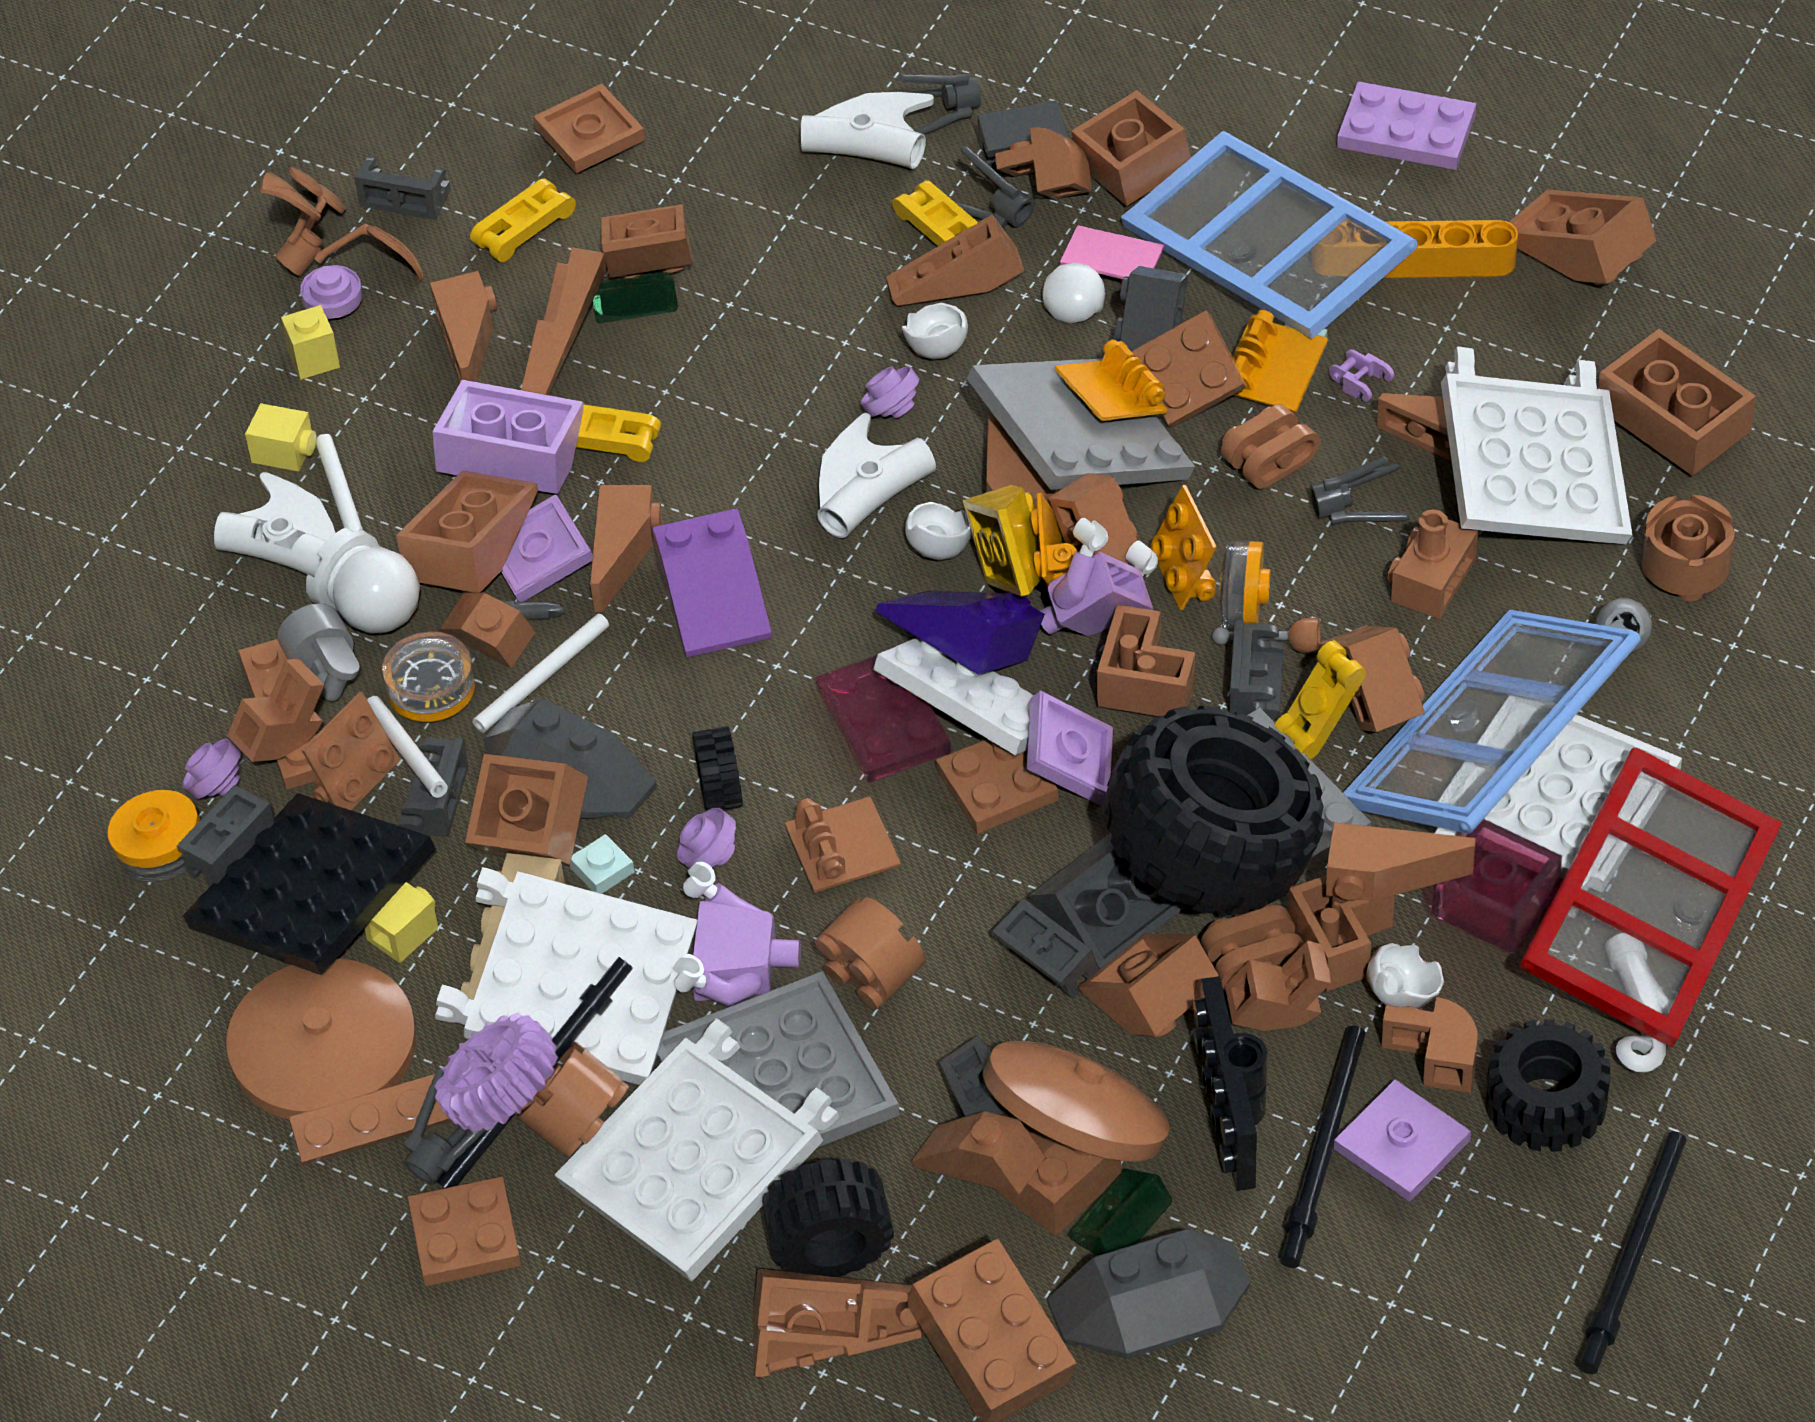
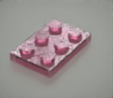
M878 655L815 677L816 689L868 783L951 753V741L930 704L873 670Z

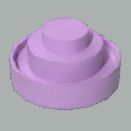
M323 266L313 270L304 278L300 285L302 303L305 309L321 305L327 319L340 318L350 314L359 306L363 299L360 278L356 272L344 266Z
M893 366L888 367L869 380L865 386L868 392L863 396L860 404L866 413L872 417L880 414L882 417L892 415L893 418H898L914 406L912 398L916 394L915 387L918 385L920 378L910 366L895 370Z
M226 738L219 740L213 745L211 743L202 745L193 753L185 765V770L188 772L182 782V787L196 799L203 798L206 795L209 797L216 794L224 796L239 781L240 776L237 772L240 767L238 760L241 756V750Z
M720 807L711 808L691 818L680 834V842L677 849L678 860L689 869L696 862H705L711 867L715 865L721 866L726 863L735 849L733 843L735 840L736 821Z

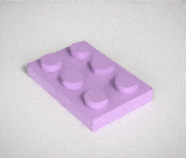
M1358 81L1338 133L1337 148L1457 170L1476 116L1477 103Z

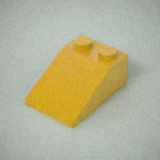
M1009 485L963 500L986 584L1021 597L1030 594L1042 579V577L1037 576L1034 564V552L1040 550L1039 535L1036 536L1032 527L1031 512L1036 507L1030 493H1025L1022 487Z

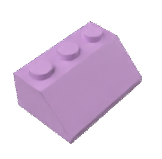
M461 380L432 431L436 472L457 476L463 470L537 483L538 491L558 494L572 468L584 409L583 402Z

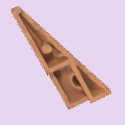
M572 247L568 264L557 262L544 320H537L521 388L522 391L549 395L606 273L605 253Z
M758 1268L753 1310L754 1376L765 1377L769 1376L771 1372L795 1366L802 1368L814 1365L815 1361L844 1354L850 1356L922 1338L925 1333L907 1305L912 1285Z

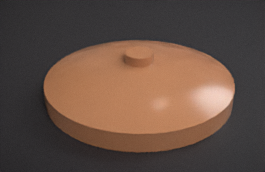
M336 958L322 975L289 965L272 973L256 984L240 1001L233 1013L227 1030L226 1048L233 1077L244 1095L262 1110L289 1120L290 1116L398 1085L406 1075L414 1058L417 1033L409 1000L393 979L368 964Z
M1008 1041L997 1045L992 1050L983 1069V1079L988 1090L1004 1108L1038 1132L1082 1152L1118 1161H1145L1154 1158L1160 1153L1169 1134L1170 1126L1165 1113L1148 1094L1119 1073L1078 1053L1044 1043Z

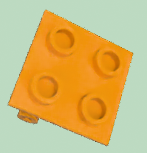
M1261 309L1257 315L1250 317L1233 355V359L1247 385V388L1237 392L1234 396L1270 406L1283 404L1289 410L1296 413L1327 345L1328 338L1316 335L1311 339L1294 328L1275 324L1272 322L1274 315L1269 311Z
M1108 341L1103 348L1105 354L1101 361L1055 365L1054 370L1064 379L1068 387L1086 403L1092 413L1101 421L1144 417L1168 412V409L1162 403L1165 398L1164 385L1161 381L1157 380L1146 365L1142 364L1138 357H1133L1134 354L1122 341Z
M1186 485L1181 486L1150 546V549L1158 557V566L1179 610H1184L1190 598H1199L1201 601L1210 600L1214 597L1216 588L1214 578L1209 570L1206 569L1217 546Z
M1037 493L1038 509H1032L1031 520L1034 534L1036 536L1039 535L1040 550L1034 552V564L1037 576L1045 580L1048 589L1050 582L1068 572L1074 553L1077 550L1073 545L1063 543L1062 533L1053 509L1042 493Z

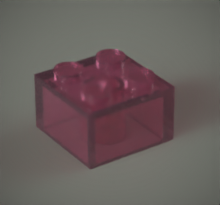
M1483 819L1471 834L1465 836L1476 838L1473 874L1433 885L1431 914L1514 954L1559 889L1562 855Z

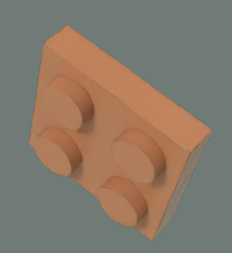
M602 83L533 116L535 129L575 173L581 172L645 141L644 128Z
M1207 310L1132 351L1134 357H1138L1142 364L1146 365L1157 380L1161 381L1164 385L1165 398L1162 403L1168 409V412L1163 415L1168 425L1172 428L1247 388L1211 314Z
M985 739L936 759L937 773L977 834L1058 801V788L1054 782L1027 769L1028 750L1014 755L989 739Z
M503 1176L408 1196L425 1287L521 1266Z

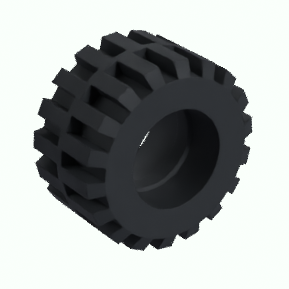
M1545 1019L1544 1024L1537 1025L1533 1020L1525 1022L1523 1030L1513 1027L1507 1031L1506 1039L1499 1038L1494 1046V1053L1490 1054L1486 1104H1488L1490 1119L1497 1120L1496 1128L1502 1135L1511 1133L1512 1142L1519 1146L1523 1142L1531 1144L1530 1150L1541 1151V1146L1551 1148V1152L1562 1151V1145L1568 1144L1571 1148L1581 1145L1582 1136L1590 1139L1596 1133L1597 1125L1601 1126L1605 1119L1611 1066L1609 1058H1604L1605 1049L1601 1043L1592 1044L1593 1035L1586 1030L1578 1033L1575 1031L1576 1025L1565 1022L1564 1026L1555 1025V1020ZM1539 1079H1550L1558 1081L1568 1088L1556 1092L1538 1090L1528 1083Z
M830 1159L819 1160V1162L807 1163L798 1166L799 1168L794 1171L786 1172L781 1175V1180L774 1181L768 1187L769 1192L763 1196L762 1208L774 1262L777 1266H782L783 1271L840 1277L853 1271H859L865 1268L867 1264L877 1261L882 1257L881 1253L887 1251L891 1246L890 1240L894 1238V1230L882 1178H879V1174L874 1168H868L865 1163L860 1161L851 1163L850 1159H838L835 1161H830Z

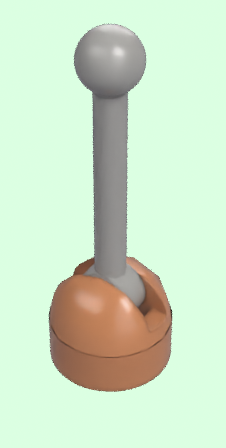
M1303 618L1295 622L1289 631H1279V637L1270 638L1264 636L1259 639L1288 640L1291 646L1301 653L1318 654L1319 648L1317 644L1321 643L1320 619ZM1218 627L1213 631V641L1216 644L1224 645L1229 640H1234V631Z

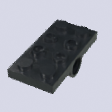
M1220 976L1201 979V998L1193 999L1194 1017L1197 1026L1193 1027V1039L1197 1056L1203 1055L1206 1064L1202 1066L1206 1095L1212 1094L1215 1103L1211 1105L1215 1134L1222 1133L1224 1144H1220L1222 1167L1224 1173H1233L1236 1191L1256 1188L1257 1131L1255 1125L1264 1118L1266 1113L1267 1048L1261 1039L1252 1034H1233Z

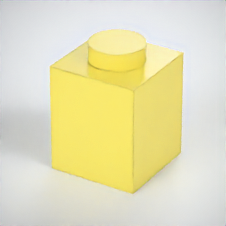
M321 305L281 317L287 350L300 380L340 368L334 333Z
M260 403L245 433L251 463L298 472L306 457L313 454L316 446V432L312 431L308 412Z
M405 882L365 926L367 941L401 963L438 929L434 899L422 887L417 886L414 888Z

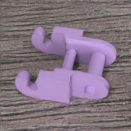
M1353 349L1346 352V361L1341 366L1333 364L1329 367L1331 378L1342 385V391L1355 399L1360 397L1362 393V400L1364 402H1368L1372 398V392L1369 387L1359 381L1364 374L1369 377L1375 376L1379 379L1385 373L1384 379L1387 382L1394 378V371L1390 365L1370 353L1364 356ZM1354 367L1359 371L1354 375L1348 370Z

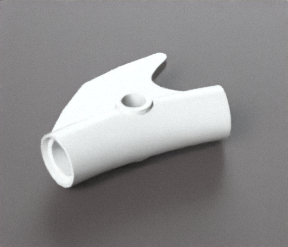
M906 92L866 93L839 103L815 116L803 115L801 120L802 152L857 156L915 169L923 157L926 138L924 134L915 132L904 121V117L910 112L932 106L934 104L933 95Z
M868 413L860 415L836 438L822 456L819 478L820 509L817 513L822 527L833 536L845 538L867 516L887 500L920 479L936 471V464L933 454L921 438H916L903 445H875L867 439L871 416Z
M263 472L260 474V481L271 497L269 502L261 508L240 514L221 512L215 524V547L221 551L239 553L272 561L314 577L317 567L322 560L316 554L322 545L335 534L333 523L318 497L294 483L268 472Z

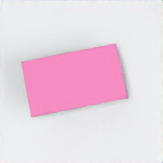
M1077 225L1062 256L1060 265L1074 262L1089 265L1098 274L1120 278L1122 286L1124 277H1129L1130 273L1138 266L1155 268L1164 245Z

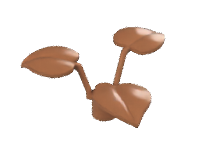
M292 166L288 169V172L296 180L297 186L305 187L317 196L315 208L291 185L277 175L267 172L262 177L260 194L264 193L280 197L301 211L293 232L275 255V258L296 275L301 277L314 259L321 264L328 255L360 235H368L382 241L399 253L411 265L419 283L423 279L421 266L412 251L396 237L375 225L363 224L321 250L319 246L323 241L311 231V228L321 218L320 213L326 203L340 213H344L346 210L344 203L332 191L319 184L313 177Z

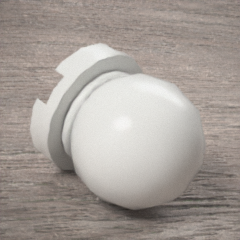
M348 528L341 529L332 535L318 550L316 555L322 558L317 567L315 576L312 577L308 574L306 578V592L312 602L334 607L351 627L367 633H386L404 625L410 619L418 606L420 583L417 573L403 555L380 547L375 537L360 528L359 531L354 532Z

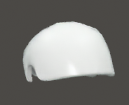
M1076 262L1058 266L1047 276L1042 290L1044 307L1055 319L1069 324L1086 321L1094 313L1101 312L1106 295L1104 283L1098 272L1089 265Z
M937 303L925 306L917 313H909L907 316V326H902V330L908 345L917 355L935 360L947 358L957 352L965 341L968 332V322L964 312L956 306Z
M934 502L916 505L908 514L905 522V533L911 546L923 557L934 560L956 557L964 551L972 534L966 511L954 512L949 507Z
M1389 943L1379 947L1373 953L1366 971L1367 981L1372 991L1385 1005L1423 1007L1439 995L1444 985L1442 967L1439 962H1425L1420 957L1419 947L1416 945L1400 946L1395 943Z

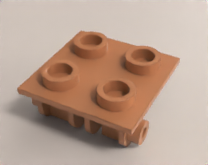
M359 692L301 750L318 779L314 784L313 798L330 802L352 810L401 760L363 692Z
M871 796L822 811L818 803L806 798L797 803L795 819L784 823L814 893L901 866V862Z

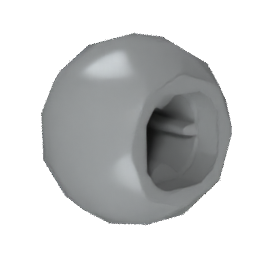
M1618 598L1609 601L1600 609L1596 617L1595 624L1633 630L1639 634L1641 641L1631 653L1637 652L1644 647L1652 634V620L1649 612L1641 603L1633 599Z

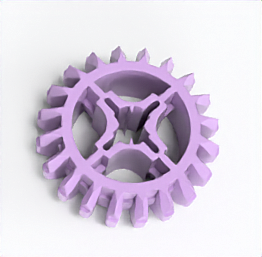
M515 1013L510 1017L500 1016L495 1023L487 1022L482 1030L477 1033L472 1032L471 1037L465 1043H459L460 1048L456 1053L448 1056V1064L442 1068L444 1075L437 1080L434 1086L437 1090L435 1099L439 1102L440 1108L454 1124H458L463 1130L470 1129L475 1133L483 1128L487 1131L491 1130L497 1122L505 1124L514 1113L520 1114L522 1107L528 1102H534L533 1097L538 1091L545 1089L546 1084L544 1081L553 1075L554 1069L552 1066L556 1064L558 1059L555 1053L557 1046L540 1023L534 1021L529 1015L522 1016L519 1013Z

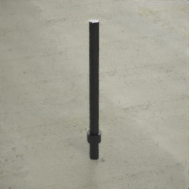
M618 957L596 985L590 984L579 997L580 1005L552 1038L553 1043L557 1046L555 1051L558 1056L556 1064L595 1015L602 1016L613 1002L610 998L633 970V967L622 958ZM516 1113L511 1115L505 1124L497 1122L493 1129L486 1130L456 1159L448 1172H444L440 1176L437 1183L444 1189L458 1186Z
M1350 1026L1347 1029L1296 1206L1290 1209L1287 1217L1285 1230L1288 1235L1280 1261L1289 1268L1299 1267L1306 1241L1313 1236L1318 1220L1315 1209L1366 1035L1365 1030L1359 1026Z
M1672 1131L1668 1133L1601 1308L1592 1314L1586 1330L1588 1341L1578 1364L1579 1369L1587 1374H1596L1598 1372L1607 1346L1614 1344L1621 1326L1618 1317L1687 1141L1686 1137L1679 1132Z

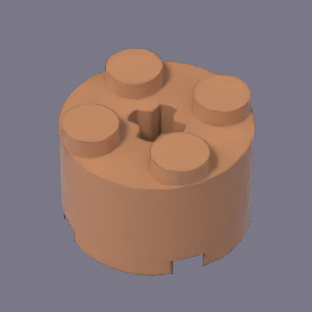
M1691 495V500L1676 501L1677 496L1668 497L1658 502L1647 516L1641 571L1646 578L1664 591L1677 594L1685 601H1697L1702 598L1703 594L1711 592L1723 584L1730 573L1735 539L1732 517L1723 505L1705 496Z
M860 897L856 899L815 941L817 948L828 960L823 965L827 975L840 986H843L848 981L856 987L859 998L873 1010H877L882 1004L886 1003L925 964L926 960L925 954L916 938L913 936L907 942L898 931L904 925L900 919L885 906L869 897H865L862 901Z
M574 1042L559 1061L563 1063V1066L561 1067L558 1064L553 1068V1075L544 1081L546 1087L535 1094L533 1097L534 1102H528L522 1107L521 1113L516 1115V1118L558 1152L564 1153L568 1157L575 1152L582 1142L587 1144L597 1134L604 1123L599 1116L607 1106L613 1108L629 1088L620 1076L578 1042Z

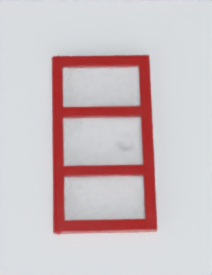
M1632 748L1520 962L1521 968L1673 1048L1782 822L1639 748Z

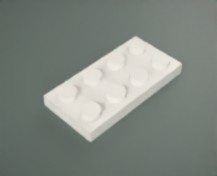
M918 637L878 654L873 670L1010 753L1018 755L1028 750L1031 698L1034 695L1019 687L1018 682L1014 679L1001 676L994 671L978 675Z

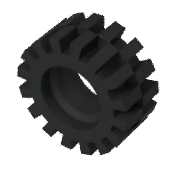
M729 726L692 732L695 760L705 810L718 807L722 810L742 807L743 799L739 781L740 777Z

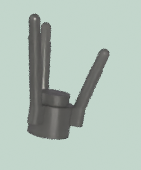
M967 73L954 76L902 74L899 77V80L905 83L944 84L942 87L898 92L931 94L933 97L943 96L945 107L955 110V112L939 118L915 130V132L925 135L956 120L972 117V108H978L981 105V94L977 78L975 76H968Z
M962 146L961 152L999 189L991 200V206L995 209L994 213L960 203L956 204L970 216L982 220L993 214L1003 229L1008 223L1014 227L1022 226L1033 212L1034 200L1009 184L967 146Z
M1381 457L1339 476L1324 479L1323 482L1310 485L1311 499L1317 517L1330 516L1332 525L1346 521H1408L1410 518L1408 513L1345 512V507L1352 506L1349 488L1394 472L1400 468L1399 463L1393 462L1386 465L1388 459Z
M438 1069L435 1072L413 1131L403 1144V1147L410 1152L403 1161L404 1165L414 1175L429 1184H435L443 1172L447 1173L456 1159L486 1131L483 1128L475 1133L471 1130L467 1133L469 1129L463 1130L459 1126L446 1141L433 1133H430L426 1139L422 1137L436 1101L437 1090L434 1086L437 1080L444 1075L442 1069Z

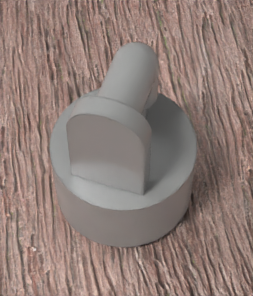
M309 604L292 612L281 624L277 639L287 659H300L324 684L321 692L322 696L328 701L338 700L347 680H352L356 677L360 665L353 653V639L337 610L327 604Z

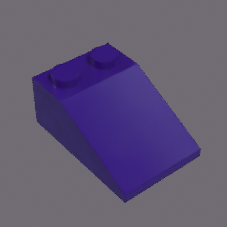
M928 590L878 603L876 612L978 675L1028 661L1045 615L1032 607L1031 601L1025 596L1021 597L1013 593Z

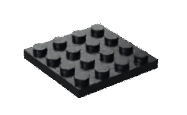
M297 793L274 818L275 823L257 835L255 844L241 859L232 862L218 884L213 883L187 910L183 917L189 929L322 975L436 848L429 835Z

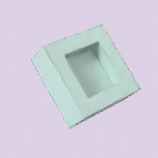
M606 834L573 854L570 863V869L593 892L600 894L634 873L633 861Z

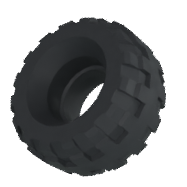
M1199 706L1197 710L1180 707L1169 710L1163 716L1155 717L1148 725L1143 724L1132 735L1120 755L1107 784L1108 789L1104 797L1106 827L1112 834L1110 842L1120 858H1125L1130 864L1129 870L1143 884L1147 882L1156 888L1160 896L1174 903L1177 900L1192 906V910L1212 914L1214 910L1224 911L1225 915L1246 914L1250 908L1261 909L1285 896L1290 887L1296 885L1307 867L1321 839L1325 820L1322 819L1324 805L1321 799L1323 792L1319 780L1315 774H1310L1308 770L1310 764L1297 748L1293 749L1284 741L1285 737L1270 726L1266 728L1253 721V717L1237 711L1234 714L1220 711V707Z

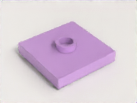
M556 494L529 510L502 568L501 573L519 602L526 601L588 564L593 559L591 550Z
M1040 690L1031 698L1027 769L1098 805H1102L1111 776L1113 727Z
M1395 1079L1334 1139V1150L1410 1202L1470 1142L1471 1130Z

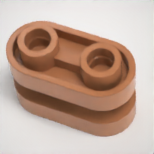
M1277 404L1265 408L1260 414L1245 423L1229 429L1222 439L1221 456L1234 468L1243 469L1244 477L1256 488L1263 489L1310 462L1320 447L1321 439L1308 425L1298 424V417L1285 405Z
M1267 905L1261 909H1256L1236 917L1216 920L1209 925L1201 939V944L1212 963L1216 964L1215 970L1222 980L1221 984L1225 991V985L1250 959L1282 967L1304 942L1298 934H1294L1295 924L1288 910L1280 905Z

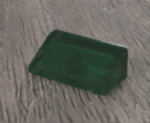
M656 272L631 278L601 281L592 301L595 319L600 324L675 312L678 309L675 284L672 274L669 272Z
M1125 1168L1068 1233L1070 1240L1096 1256L1136 1245L1171 1205L1172 1197L1159 1175Z

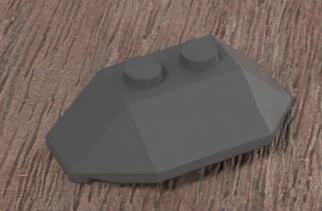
M543 698L511 708L484 738L487 754L564 763L587 775L588 781L580 818H600L616 814L618 818L632 817L657 788L655 779L615 734Z
M1185 1229L1093 1257L1047 1298V1304L1065 1344L1075 1347L1081 1345L1096 1352L1129 1359L1222 1330L1242 1296L1250 1288V1279L1233 1242Z

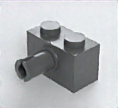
M1138 266L1130 273L1129 277L1125 276L1120 291V301L1126 302L1124 318L1119 317L1117 320L1114 340L1124 342L1132 352L1180 325L1182 322L1188 274Z

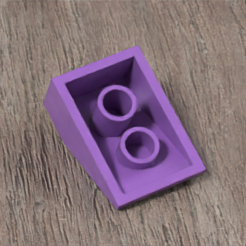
M738 508L653 527L657 564L686 658L772 638L748 538Z

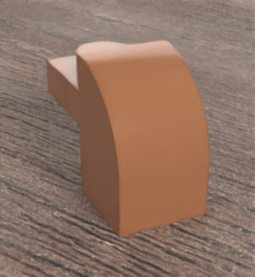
M1030 128L1031 142H1016L1009 145L1010 150L995 153L998 170L1014 177L1035 172L1037 192L1050 198L1059 199L1092 191L1089 163L1083 149L1072 139L1050 129Z
M300 659L285 660L269 697L241 700L227 736L252 762L276 760L286 757V755L306 744L320 727L323 720L314 712L324 684Z
M1306 941L1282 967L1250 959L1225 985L1232 1024L1261 1031L1301 1026L1321 1014L1318 996L1331 984L1330 970L1327 966L1323 944Z
M1436 997L1434 1012L1420 1010L1412 1006L1398 1007L1386 1005L1383 1018L1382 1048L1425 1054L1423 1086L1471 1093L1476 1065L1478 1033L1475 1022L1469 1013L1455 1002L1441 997Z

